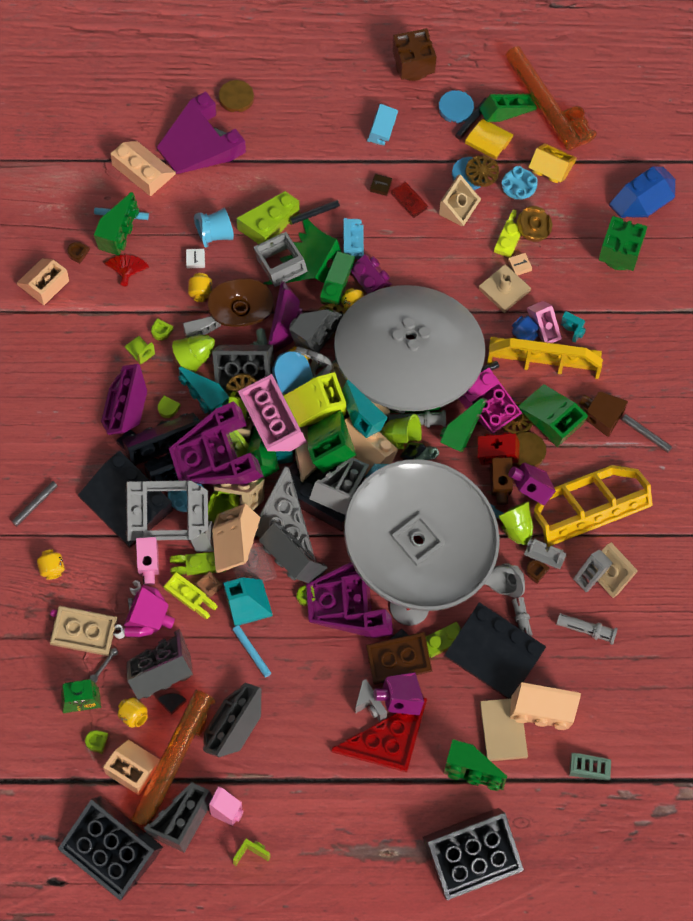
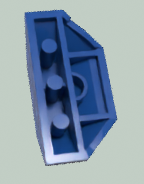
M653 166L627 183L611 201L609 206L620 218L648 217L675 198L676 179L664 167Z

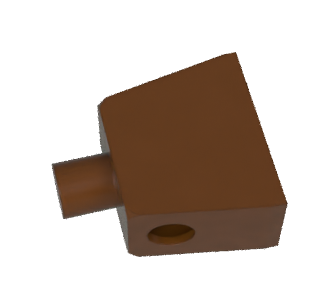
M600 391L594 400L584 395L579 405L587 409L586 414L588 418L586 421L609 437L626 410L628 401Z
M492 458L490 464L491 495L496 496L497 505L508 504V495H511L513 490V479L508 476L512 468V458Z

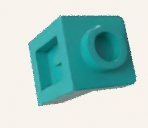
M565 311L562 316L561 326L568 331L574 332L572 342L576 343L578 338L582 339L586 331L584 328L585 320Z

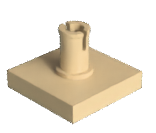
M504 265L479 285V290L505 313L531 291V287L507 265Z
M611 542L606 545L602 552L612 561V565L598 582L614 598L622 591L638 570Z

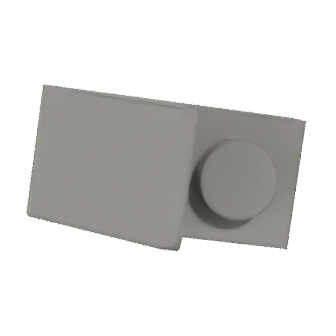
M365 679L362 681L355 713L370 706L368 708L373 718L377 717L380 722L387 718V711L380 701L374 700V691Z

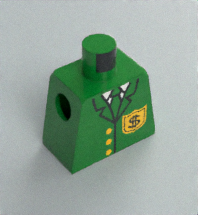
M88 679L62 684L61 700L63 713L101 708L99 687L92 680Z

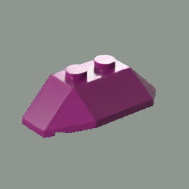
M281 281L268 342V345H273L274 353L294 341L289 330L290 324L294 318H298L303 312V308H300V300L284 281Z
M139 364L123 366L120 370L121 373L115 378L109 388L101 420L108 435L125 433L140 424L147 387Z

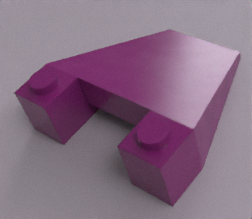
M206 91L189 101L157 146L159 153L176 174L229 162L246 153L245 140L236 128L220 137L208 122L209 119L216 116V103Z
M234 401L215 409L169 448L179 481H193L196 484H247L263 477L259 461L254 455L248 453L239 458L236 456L229 433L247 425L241 408Z
M351 562L306 584L310 623L371 638L393 635L391 615L386 609L371 610L370 587L361 579ZM311 586H313L314 588L315 601H312V598L314 597L311 591Z

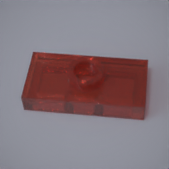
M406 181L391 190V194L413 218L428 209V205Z

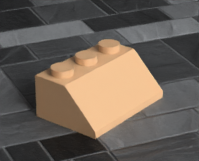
M138 141L123 142L110 153L112 165L149 196H152L176 174L174 170Z
M350 417L345 420L356 452V456L352 458L369 464L366 474L374 464L392 463L398 449L380 432L365 438L353 426Z
M521 682L511 696L510 719H514L518 723H535V725L540 727L548 725L554 726L558 730L569 729L574 723L581 693Z

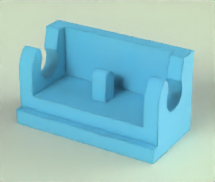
M383 104L379 105L367 139L368 142L385 145V141H389L398 110Z
M344 218V253L355 256V259H360L364 255L363 225H360L362 220Z

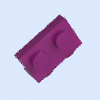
M365 254L353 264L351 269L352 274L365 292L369 294L381 289L385 285L390 287L392 285L388 280L390 276L380 269L379 261L374 256L370 257Z

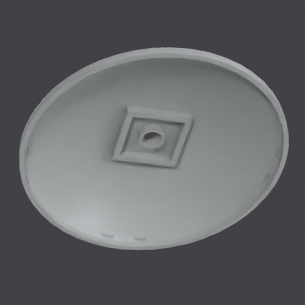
M401 285L376 290L356 301L345 312L338 324L335 334L334 351L337 365L345 380L353 383L370 401L396 410L424 411L442 407L455 401L473 386L484 364L485 342L478 322L460 302L434 289ZM413 335L415 339L409 340L406 336Z
M419 459L404 460L378 469L358 487L352 496L345 515V545L356 572L379 596L407 609L437 611L466 601L485 584L497 561L499 529L490 503L482 491L469 478L459 471L438 462ZM420 536L423 539V543H415L413 537Z

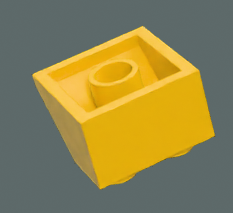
M545 143L536 148L529 168L533 170V173L540 176H548L550 181L558 183L566 179L577 157Z

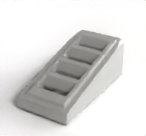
M212 316L183 323L184 334L186 338L199 334L206 335L221 327V324L216 322Z
M598 550L590 555L573 579L585 592H588L609 569L612 561L601 550ZM582 575H584L590 582L588 583Z

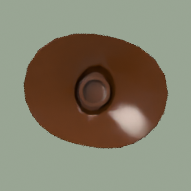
M235 279L224 282L212 290L208 299V309L212 318L221 325L230 327L248 326L268 318L273 310L274 300L271 291L260 281Z

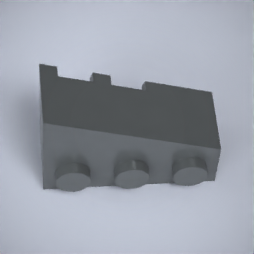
M273 523L259 539L264 545L262 547L263 550L269 555H273L276 558L274 560L276 564L282 568L284 567L287 570L286 574L294 581L297 579L310 583L318 579L328 568L324 563L316 562L313 558L314 554L311 551L307 552L300 545L301 542L279 524Z

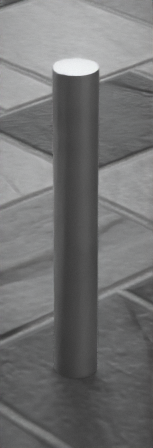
M627 414L622 418L623 422L667 453L672 449L671 445Z
M52 481L12 520V523L18 526L58 485Z

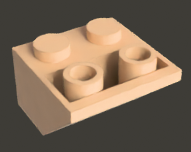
M42 258L17 282V285L41 304L45 305L69 282L67 270L55 260Z
M127 740L114 751L103 768L106 775L137 795H140L161 765L162 760L132 741Z

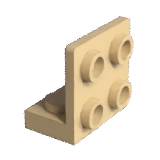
M263 478L247 484L214 485L215 491L241 495L240 505L246 504L252 510L264 501Z

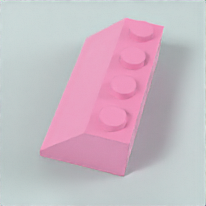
M272 374L238 391L267 451H292L307 443Z

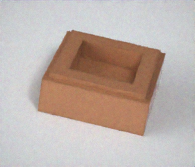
M210 571L195 583V586L203 591L208 598H211L223 588L220 581Z

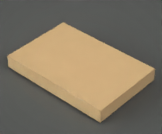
M59 606L50 645L109 656L118 618L116 616Z
M511 699L480 701L486 757L490 761L528 758L524 723H518L514 719H510Z

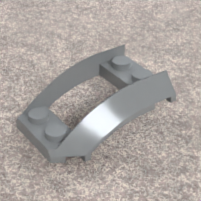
M193 481L126 482L127 541H136V538L156 537L157 540H193L208 530V490ZM147 491H187V530H147Z

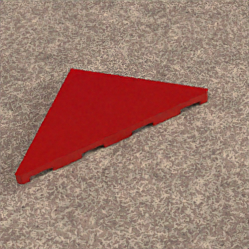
M423 698L424 704L420 715L396 713L362 733L354 735L347 739V741L332 747V752L407 773L427 698Z

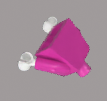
M135 580L133 584L137 588H129L135 597L124 623L126 628L124 629L119 624L115 625V629L121 630L119 634H113L117 639H122L124 636L142 637L152 635L161 628V625L171 629L175 618L166 615L169 605L165 602L159 590L147 585L141 586L140 582Z

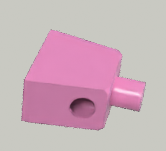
M156 537L136 538L139 576H143V585H154L155 575H159Z

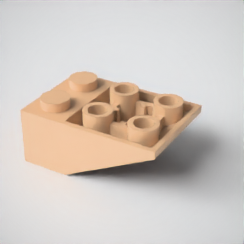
M246 504L224 511L216 516L212 532L217 573L243 565L249 558V552L253 545L261 517Z

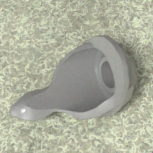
M504 563L494 567L484 585H488L499 594L519 598L525 591L524 573L518 566Z

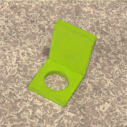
M140 336L125 345V349L140 365L155 355L154 344L152 342L147 344Z
M245 839L233 858V864L235 866L238 864L247 849L267 861L270 859V853L264 850L265 846L257 841L253 843Z

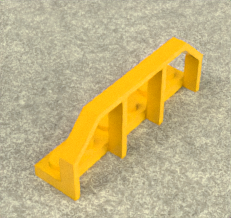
M491 337L487 364L491 363L492 357L525 361L524 370H528L529 362L557 365L558 374H562L563 366L595 370V379H599L603 359L601 358L602 351L589 350L583 347L515 338Z
M611 465L554 487L556 492L550 499L564 495L578 515L549 526L541 515L544 505L537 502L534 508V517L543 528L545 544L550 547L651 507V485L638 469ZM611 475L635 478L644 489L616 500L601 479ZM594 482L609 503L584 512L570 491Z

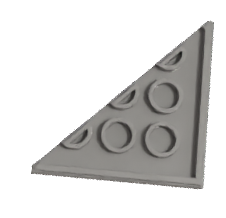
M285 466L259 515L261 518L255 535L261 538L269 527L276 523L285 527L301 542L300 545L307 552L311 551L314 554L290 469Z

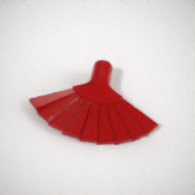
M126 254L115 256L104 263L122 276L121 286L124 287L128 286L130 276L149 268V265L143 259Z

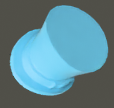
M225 207L210 215L201 212L194 215V223L205 248L209 247L208 243L212 241L234 239L233 228Z

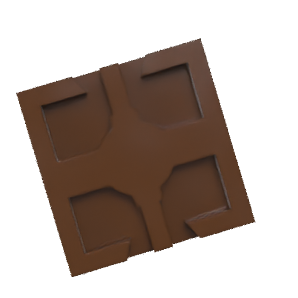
M427 28L393 35L392 52L396 62V70L401 80L418 81L425 78L428 74L435 73L437 56L432 47V41L430 40Z

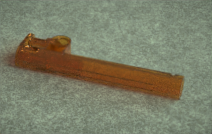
M519 46L511 48L506 53V59L566 150H573L592 141L596 137L597 132L589 127L588 120L584 116L585 111L582 107L574 106L564 111L561 110Z
M195 689L136 808V812L131 818L133 822L143 827L152 823V819H154L194 736L199 737L205 728L207 711L210 705L216 702L210 695Z

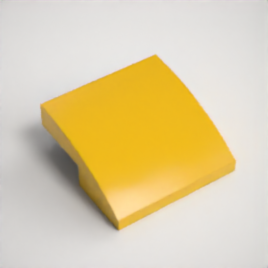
M482 119L466 138L465 144L496 160L514 135Z

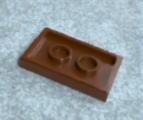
M425 632L366 645L374 685L384 683L385 678L389 676L407 673L420 675L433 672Z

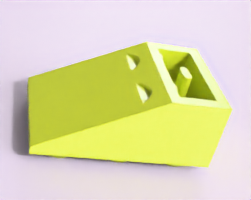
M335 372L318 376L284 395L299 428L315 424L339 410L342 411L343 416L346 415V401Z

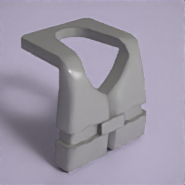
M300 346L296 348L295 351L313 360L310 365L313 377H316L318 361L327 365L322 375L330 374L333 364L326 356Z

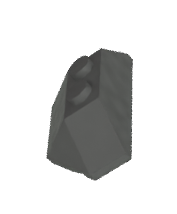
M244 683L240 689L225 698L204 731L203 751L205 753L222 757L242 749L261 718L260 687Z

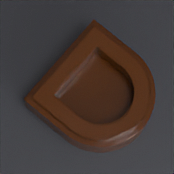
M80 242L71 243L67 249L68 256L80 264L90 251V248Z
M532 560L527 564L526 574L538 584L550 567L538 560Z

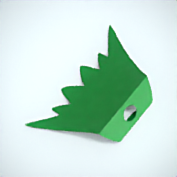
M309 219L303 220L306 234L299 233L302 242L293 243L304 258L308 272L285 283L316 278L320 282L325 283L331 266L329 269L327 268V261L329 259L334 261L337 251L341 252L336 238L325 234L313 225ZM293 256L281 257L280 261L285 263L293 259ZM269 280L264 282L263 284L270 285L272 284V282Z

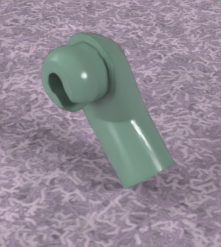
M257 329V341L253 342V344L250 343V345H267L265 329Z
M427 447L415 459H434L439 455V450L436 447Z

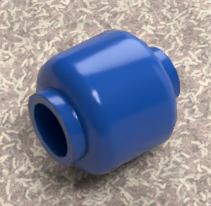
M521 315L512 324V334L517 339L534 341L539 335L537 333L539 326L530 316L523 317Z

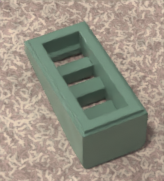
M571 753L569 776L610 780L611 759ZM577 762H581V769H577ZM585 762L589 763V771L585 770ZM593 763H597V772H593ZM601 764H605V774L601 773Z

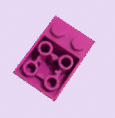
M490 368L481 372L473 386L458 398L466 409L481 398L487 399L478 421L491 434L522 414Z

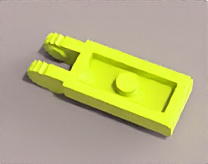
M512 210L509 220L506 221L494 248V253L508 258L512 257L521 236L517 223L513 222L516 218L517 210Z
M177 572L163 586L164 590L191 610L196 611L204 619H208L210 615L200 607L202 602L212 610H216L218 607L203 591Z

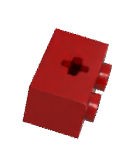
M506 432L503 435L485 434L484 436H478V459L481 465H490L492 458H512V463H518L519 439L517 435Z

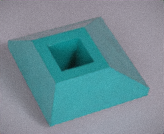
M242 577L224 582V592L235 627L273 616L262 579Z

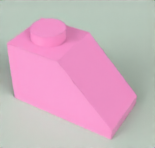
M541 301L527 307L529 316L539 326L537 333L542 342L554 343L562 339L552 305Z
M218 786L209 804L211 816L233 826L235 821L239 822L243 815L242 802Z

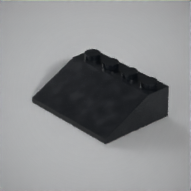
M119 450L103 464L78 494V497L130 548L136 541H127L126 482L150 480ZM147 491V530H151L173 511L172 502L161 491Z
M295 460L289 469L301 509L342 532L344 530L346 514L310 500L315 482L317 480L321 481L329 472H334L338 466L324 473L317 468L302 482L300 481V471Z
M479 602L444 657L506 698L511 699V696L521 682H524L546 646Z
M101 796L89 801L58 847L59 851L120 901L151 866L163 849L161 844Z
M500 808L423 836L429 858L446 900L524 871L506 814Z

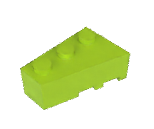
M284 191L238 217L237 230L258 244L272 239L285 229L289 224V218L296 216L300 212L299 200Z

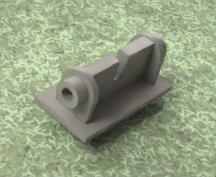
M536 538L529 540L524 553L525 556L561 569L567 554L563 552V549L560 550L553 546L549 548L546 546L547 544L536 540Z

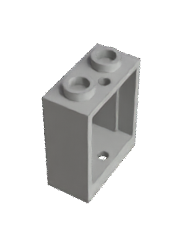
M287 232L253 247L257 260L274 287L280 285L281 281L287 282L308 272L304 258ZM288 249L293 259L271 269L265 259Z

